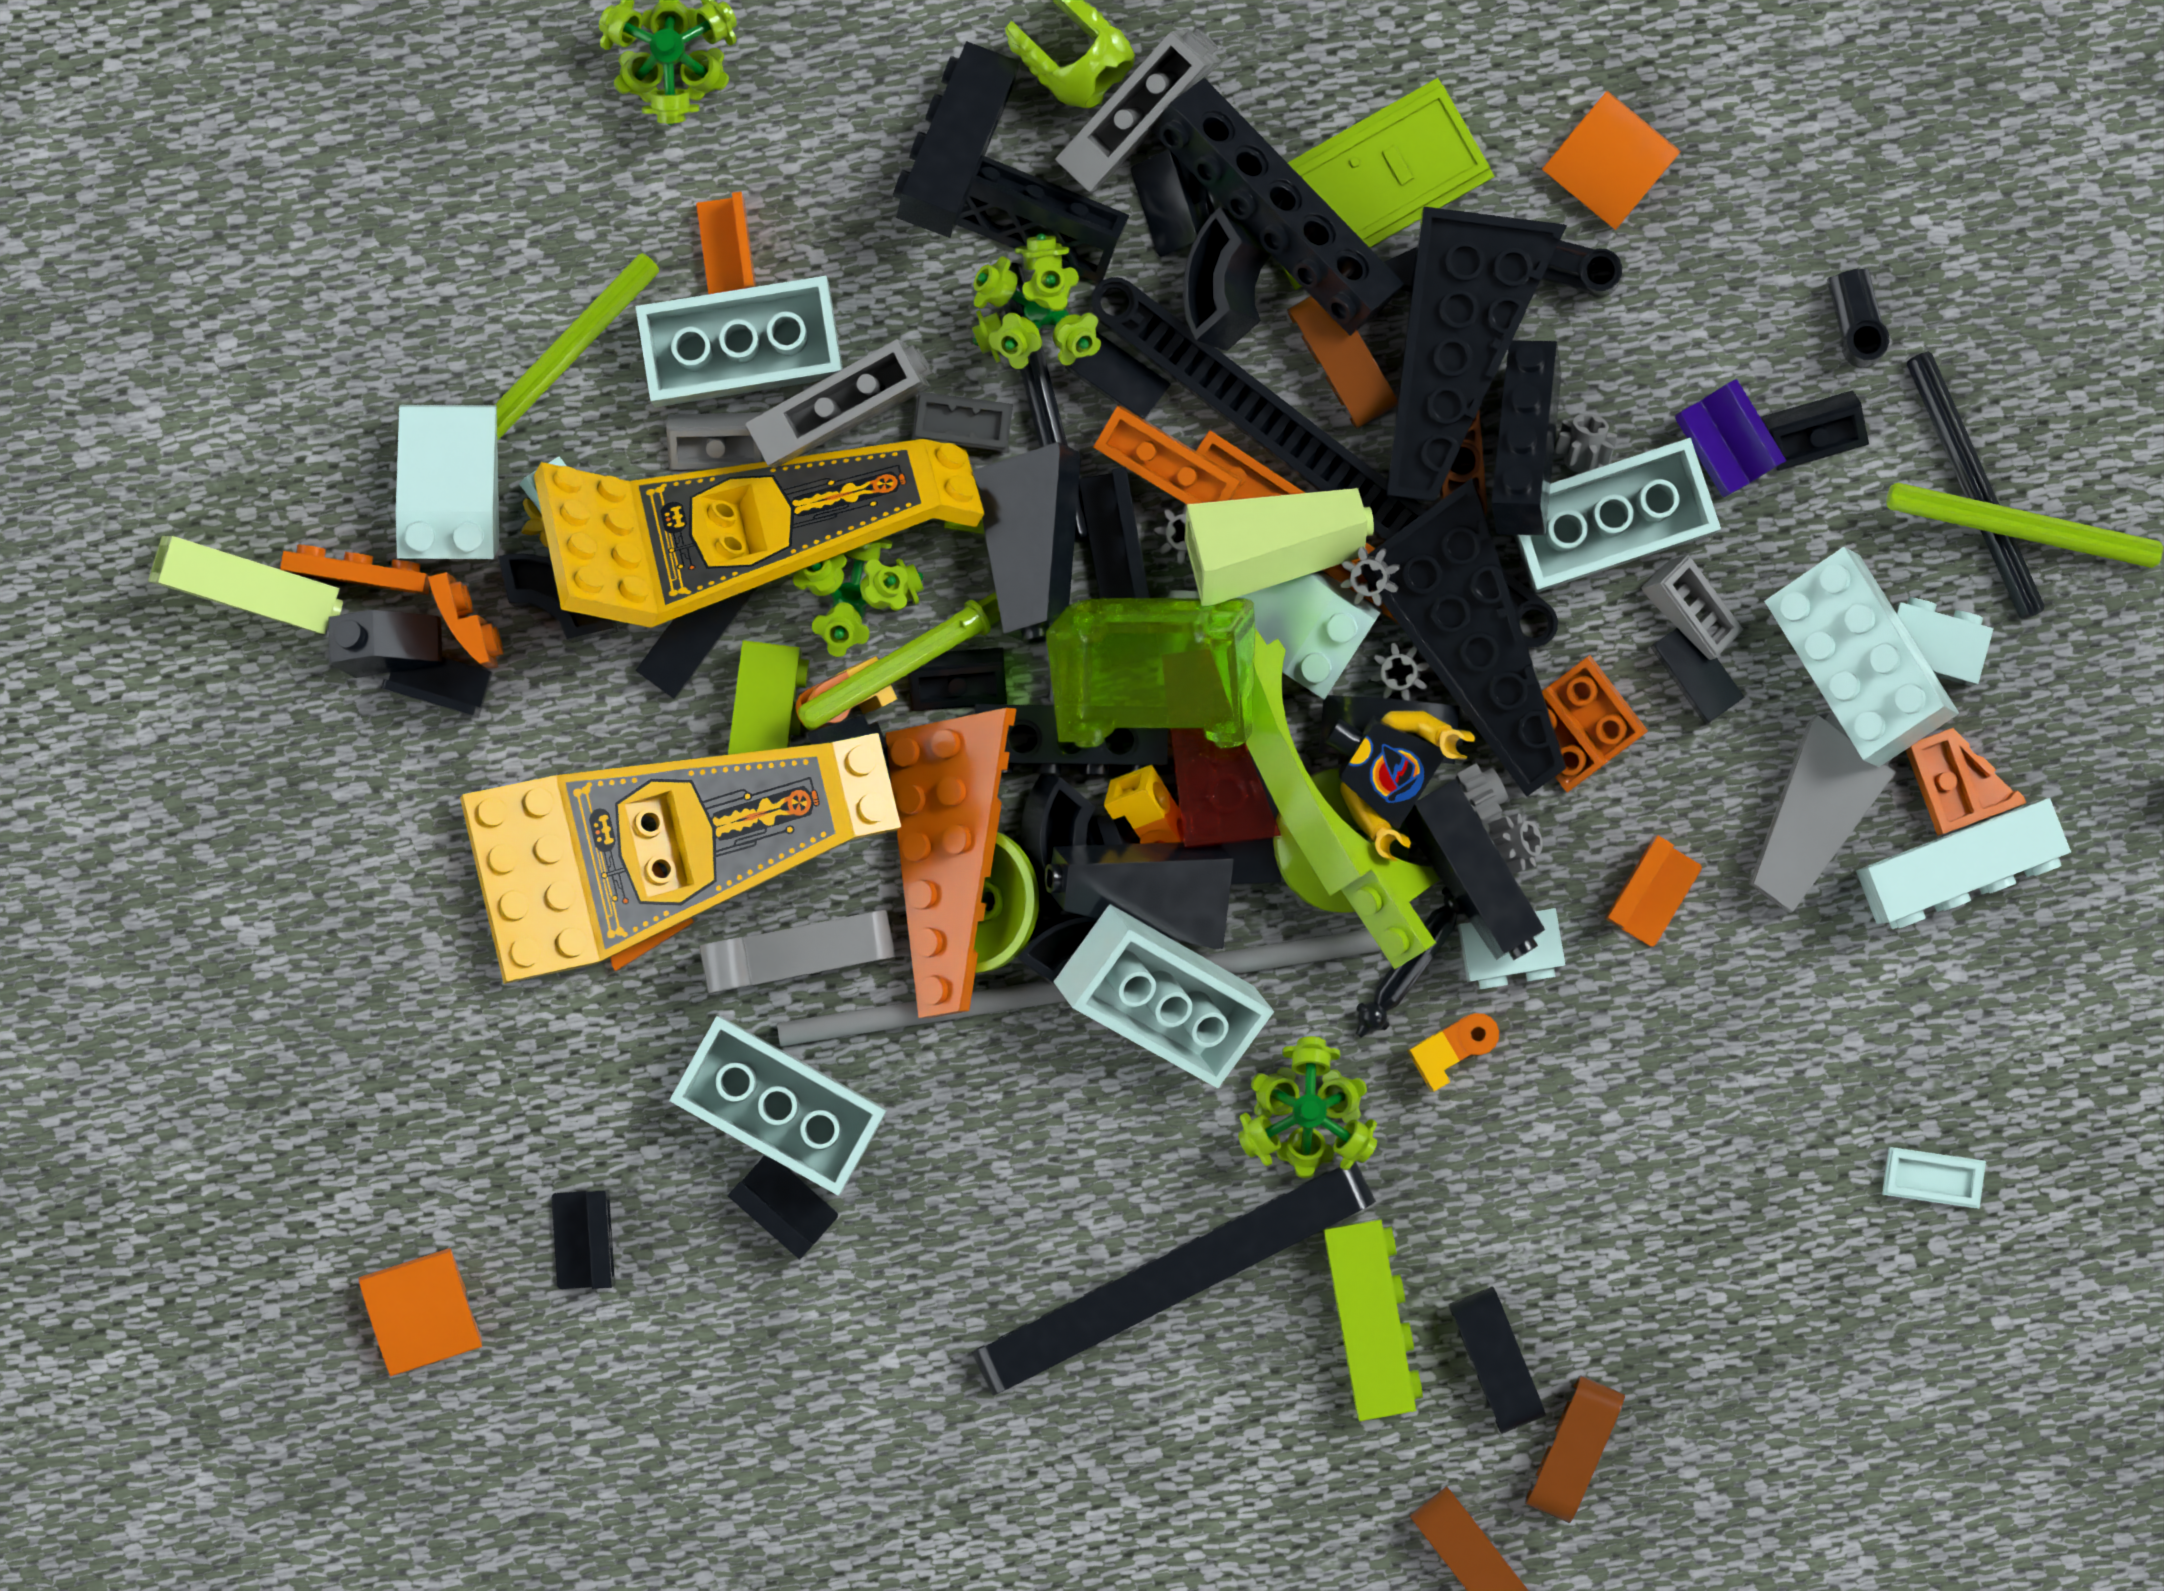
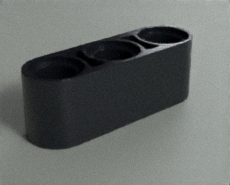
M1491 1286L1448 1304L1451 1314L1455 1317L1459 1327L1458 1331L1469 1358L1477 1371V1377L1484 1395L1493 1410L1500 1433H1506L1545 1417L1546 1413L1495 1288Z

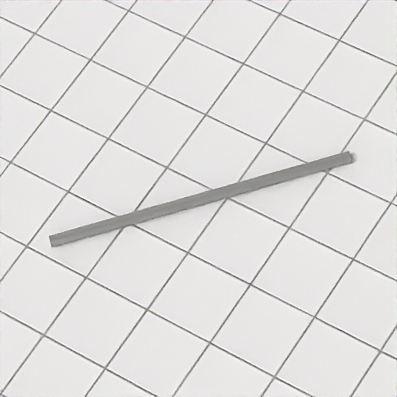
M1368 929L1200 956L1232 974H1240L1382 950ZM1043 980L972 992L970 1010L968 1012L933 1018H918L917 1001L779 1022L777 1023L780 1046L782 1047L1046 1005L1067 1000L1055 984Z

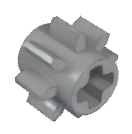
M1580 414L1574 418L1573 424L1565 420L1562 422L1555 453L1565 454L1563 461L1569 469L1578 473H1584L1598 468L1599 464L1603 466L1610 464L1617 434L1608 433L1609 425L1603 418L1594 414Z
M1187 504L1183 509V514L1176 517L1172 511L1166 509L1164 514L1169 522L1167 528L1157 527L1154 529V534L1166 536L1167 543L1161 547L1159 553L1163 555L1172 549L1178 553V565L1183 564L1188 550L1184 541L1178 544L1173 542L1172 539L1176 533L1174 525L1180 523L1185 528Z
M1362 546L1358 550L1360 561L1357 564L1349 560H1345L1342 563L1345 569L1351 571V578L1346 579L1340 585L1341 588L1353 586L1356 592H1358L1355 596V604H1359L1364 596H1372L1374 603L1380 606L1382 604L1380 592L1384 588L1390 592L1398 590V586L1389 581L1390 574L1400 569V566L1398 564L1387 566L1383 561L1386 549L1382 548L1376 557H1368L1367 550ZM1363 564H1369L1372 570L1380 569L1383 576L1376 582L1377 588L1371 589L1368 582H1359L1358 576L1364 571Z
M1392 643V656L1386 659L1383 656L1375 655L1374 659L1382 665L1380 674H1375L1371 677V681H1384L1387 685L1383 694L1384 698L1388 699L1395 690H1401L1403 699L1411 701V688L1414 686L1421 689L1428 688V685L1420 680L1421 671L1428 670L1431 667L1428 663L1419 664L1414 659L1419 651L1416 646H1413L1408 654L1404 655L1401 654L1399 645ZM1400 658L1403 665L1413 667V674L1406 676L1407 684L1401 686L1399 680L1390 679L1389 671L1396 668L1395 660Z
M1475 763L1456 773V780L1483 825L1502 816V809L1499 805L1508 801L1509 798L1494 768L1482 773L1478 764Z
M1519 813L1488 823L1491 833L1488 834L1512 874L1536 867L1533 857L1541 853L1543 842L1540 831L1534 823L1530 821L1522 822L1521 814Z

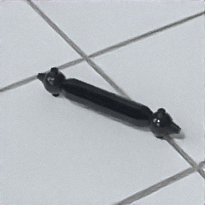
M1444 887L1442 890L1444 906L1432 911L1424 922L1425 927L1436 943L1400 967L1394 969L1392 966L1377 986L1374 1002L1358 1004L1356 1010L1359 1012V1025L1356 1034L1362 1038L1371 1031L1386 1030L1389 1027L1386 1011L1400 1004L1455 929L1457 915L1464 912L1447 887Z

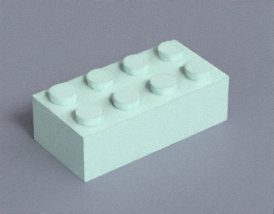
M827 276L635 306L650 401L655 408L822 381L843 369Z
M1691 438L1551 483L1545 536H1513L1531 590L1534 593H1538L1714 535L1721 530L1694 446Z
M1842 547L1764 601L1864 761L1880 767L1960 714L1861 556Z
M2046 798L2031 802L1856 870L1876 924L1889 923L1891 929H1895L1925 919L1923 909L1934 906L1936 912L1970 902L1971 898L1968 892L1979 888L1982 895L2016 884L2014 878L2016 873L2024 871L2026 877L2058 868L2062 866L2059 857L2071 853L2051 799Z
M1111 904L1108 905L1054 980L1055 985L1072 1008L1216 1088L1220 1087L1274 1013L1273 1009L1253 985Z
M716 1016L669 1100L838 1196L843 1192L888 1111L886 1108L721 1016Z

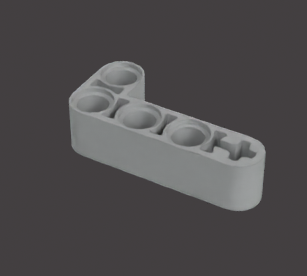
M887 910L744 938L722 940L699 946L709 994L896 957Z

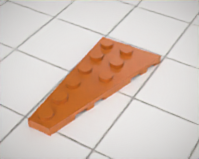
M1002 708L885 733L888 745L887 752L891 786L901 828L897 830L918 1018H933L968 1012L970 1010L978 953L974 949L978 921L984 920L986 903H981L985 877H990L1002 805L998 798L1001 771L1007 770L1010 752L1005 751L1008 727L1009 725L1014 726L1015 708Z

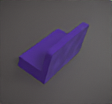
M1737 379L1727 383L1701 401L1675 415L1678 425L1686 438H1691L1698 458L1723 497L1750 484L1786 461Z

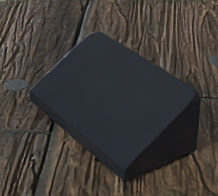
M1096 331V337L1101 341V346L1097 353L1092 356L1087 355L1076 358L1073 364L1065 365V369L1118 406L1121 405L1146 421L1171 383Z
M1853 390L1761 417L1786 459L1784 463L1776 467L1777 471L1869 445L1862 405Z
M1678 628L1650 646L1705 725L1745 698L1718 658L1709 660Z
M1003 647L946 651L908 674L912 711L974 707L975 704H1007Z

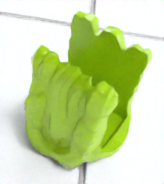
M1053 0L1094 41L1082 58L1063 67H1059L1011 20L1005 27L1011 51L1021 57L1023 64L1029 67L1031 74L1037 77L1041 84L1046 86L1059 101L1069 106L1094 108L1098 104H1102L1105 92L1114 83L1122 81L1124 76L1134 66L1135 53L1121 30L1113 27L1103 17L1101 12H1098L1095 7H1092L1090 3L1084 2V0Z

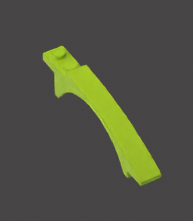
M1241 605L1237 606L1207 627L1205 631L1218 673L1246 745L1285 824L1329 896L1342 890L1393 968L1396 969L1436 943L1409 902L1440 879L1432 867L1415 865L1396 858V862H1392L1379 855L1376 847L1356 833L1324 799L1297 753L1286 721L1282 698V667L1286 650L1278 638L1267 645Z

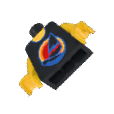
M1390 711L1384 717L1374 714L1363 732L1340 718L1334 724L1324 743L1346 756L1338 771L1339 778L1342 780L1340 793L1353 820L1375 842L1376 851L1379 855L1392 862H1396L1397 859L1391 855L1389 850L1390 844L1396 839L1403 846L1410 847L1411 842L1409 838L1395 830H1391L1392 826L1397 829L1400 828L1415 805L1414 803L1417 802L1445 757L1459 760L1467 759V756L1457 751L1456 743L1459 738L1474 742L1475 737L1471 732L1452 730L1450 725L1425 711Z

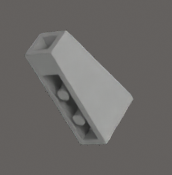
M1188 28L1171 31L1055 160L1087 191L1098 190L1153 133L1150 129L1168 105L1202 78H1206L1222 62L1214 54L1218 49L1217 45L1199 29H1196L1194 32H1191Z
M896 339L746 422L745 425L767 465L776 468L918 395V391L924 392L931 388L925 377L932 374V370L919 348L916 349L914 345L908 346Z
M1828 714L1825 720L1819 715L1814 716L1806 726L1749 882L1750 886L1787 913H1791L1796 909L1896 773L1887 766L1890 760L1880 767L1864 761L1839 720Z

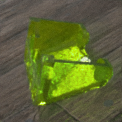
M1200 598L1086 599L1070 604L1046 631L1058 741L1075 742L1079 747H1094L1102 744L1104 738L1109 736L1115 728H1203L1204 737L1215 742L1217 747L1231 748L1246 742L1253 731L1256 628L1254 603L1245 598H1233L1218 604L1202 606Z

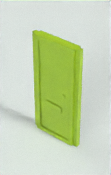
M1438 77L1288 162L1370 248L1421 220L1422 208L1424 206L1442 208L1495 177ZM1280 264L1294 290L1296 291L1302 286Z

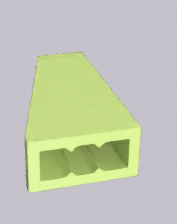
M1358 488L1187 504L1185 543L1202 606L1218 604L1342 564L1345 560L1359 558V548L1362 546L1365 548L1366 536H1372L1374 532L1372 510L1370 507H1363Z
M175 536L161 537L148 582L318 634L326 633L329 626V617L340 615L343 600L337 599L339 591L337 587Z

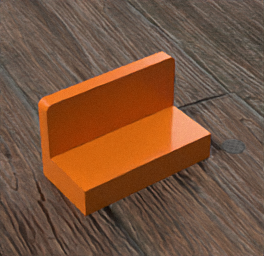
M732 192V198L696 203L708 294L756 287L745 199L742 192Z
M1659 835L1652 838L1604 918L1651 947L1655 946L1702 869L1699 863L1674 849V844Z

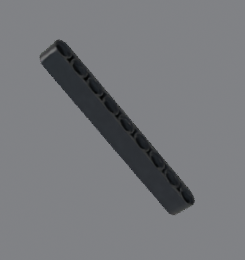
M1355 1161L1348 1170L1338 1167L1330 1172L1327 1171L1299 1185V1188L1287 1194L1283 1193L1256 1207L1255 1210L1212 1229V1232L1200 1238L1198 1236L1171 1250L1170 1253L1127 1272V1275L1115 1281L1111 1280L1084 1294L1083 1297L1042 1315L1040 1319L1030 1324L1026 1323L999 1337L998 1340L975 1349L971 1353L992 1395L999 1394L1374 1204L1376 1200L1357 1162Z

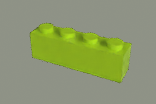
M742 640L728 755L789 748L791 735L800 736L802 723L798 719L795 706L797 687L806 688L810 664L809 659H801L802 649L800 647Z
M1376 1218L1323 1229L1357 1419L1365 1421L1417 1411L1415 1399L1423 1398L1418 1369L1409 1371L1406 1352L1414 1350L1410 1323H1400L1397 1304L1406 1303L1401 1275H1392L1388 1257L1397 1255L1392 1226L1383 1228L1382 1220Z

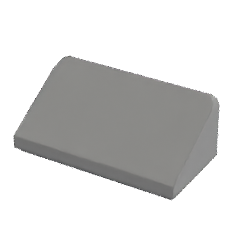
M763 412L668 414L666 432L669 471L709 470L765 462L745 425L746 422L763 414Z

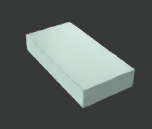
M1889 1147L1882 1195L1979 1209L1986 1161Z

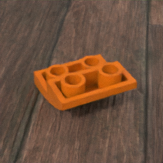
M1607 90L1542 170L1616 230L1681 151Z
M447 572L429 576L428 580L437 606L455 638L479 664L489 670L498 668L496 656L504 654L497 626L493 627L492 623L488 624L485 619L477 614L466 617V614L474 613L467 585H463L461 581L457 582V579Z
M1591 655L1542 691L1566 764V769L1555 776V778L1567 793L1648 732Z
M451 1248L359 1277V1284L390 1377L482 1347V1338L468 1303L466 1287Z

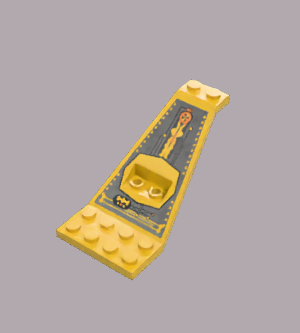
M927 439L799 456L776 468L768 466L766 462H758L633 481L544 462L540 463L534 474L561 609L649 628L929 519L936 518L977 527L984 515L966 448L958 447L952 443H940Z
M878 733L831 743L554 775L467 793L460 797L504 984L598 964L850 840L892 832L901 828ZM643 816H650L655 820V831L649 832L643 829L641 826V818ZM659 862L666 866V878H658L653 874V863Z

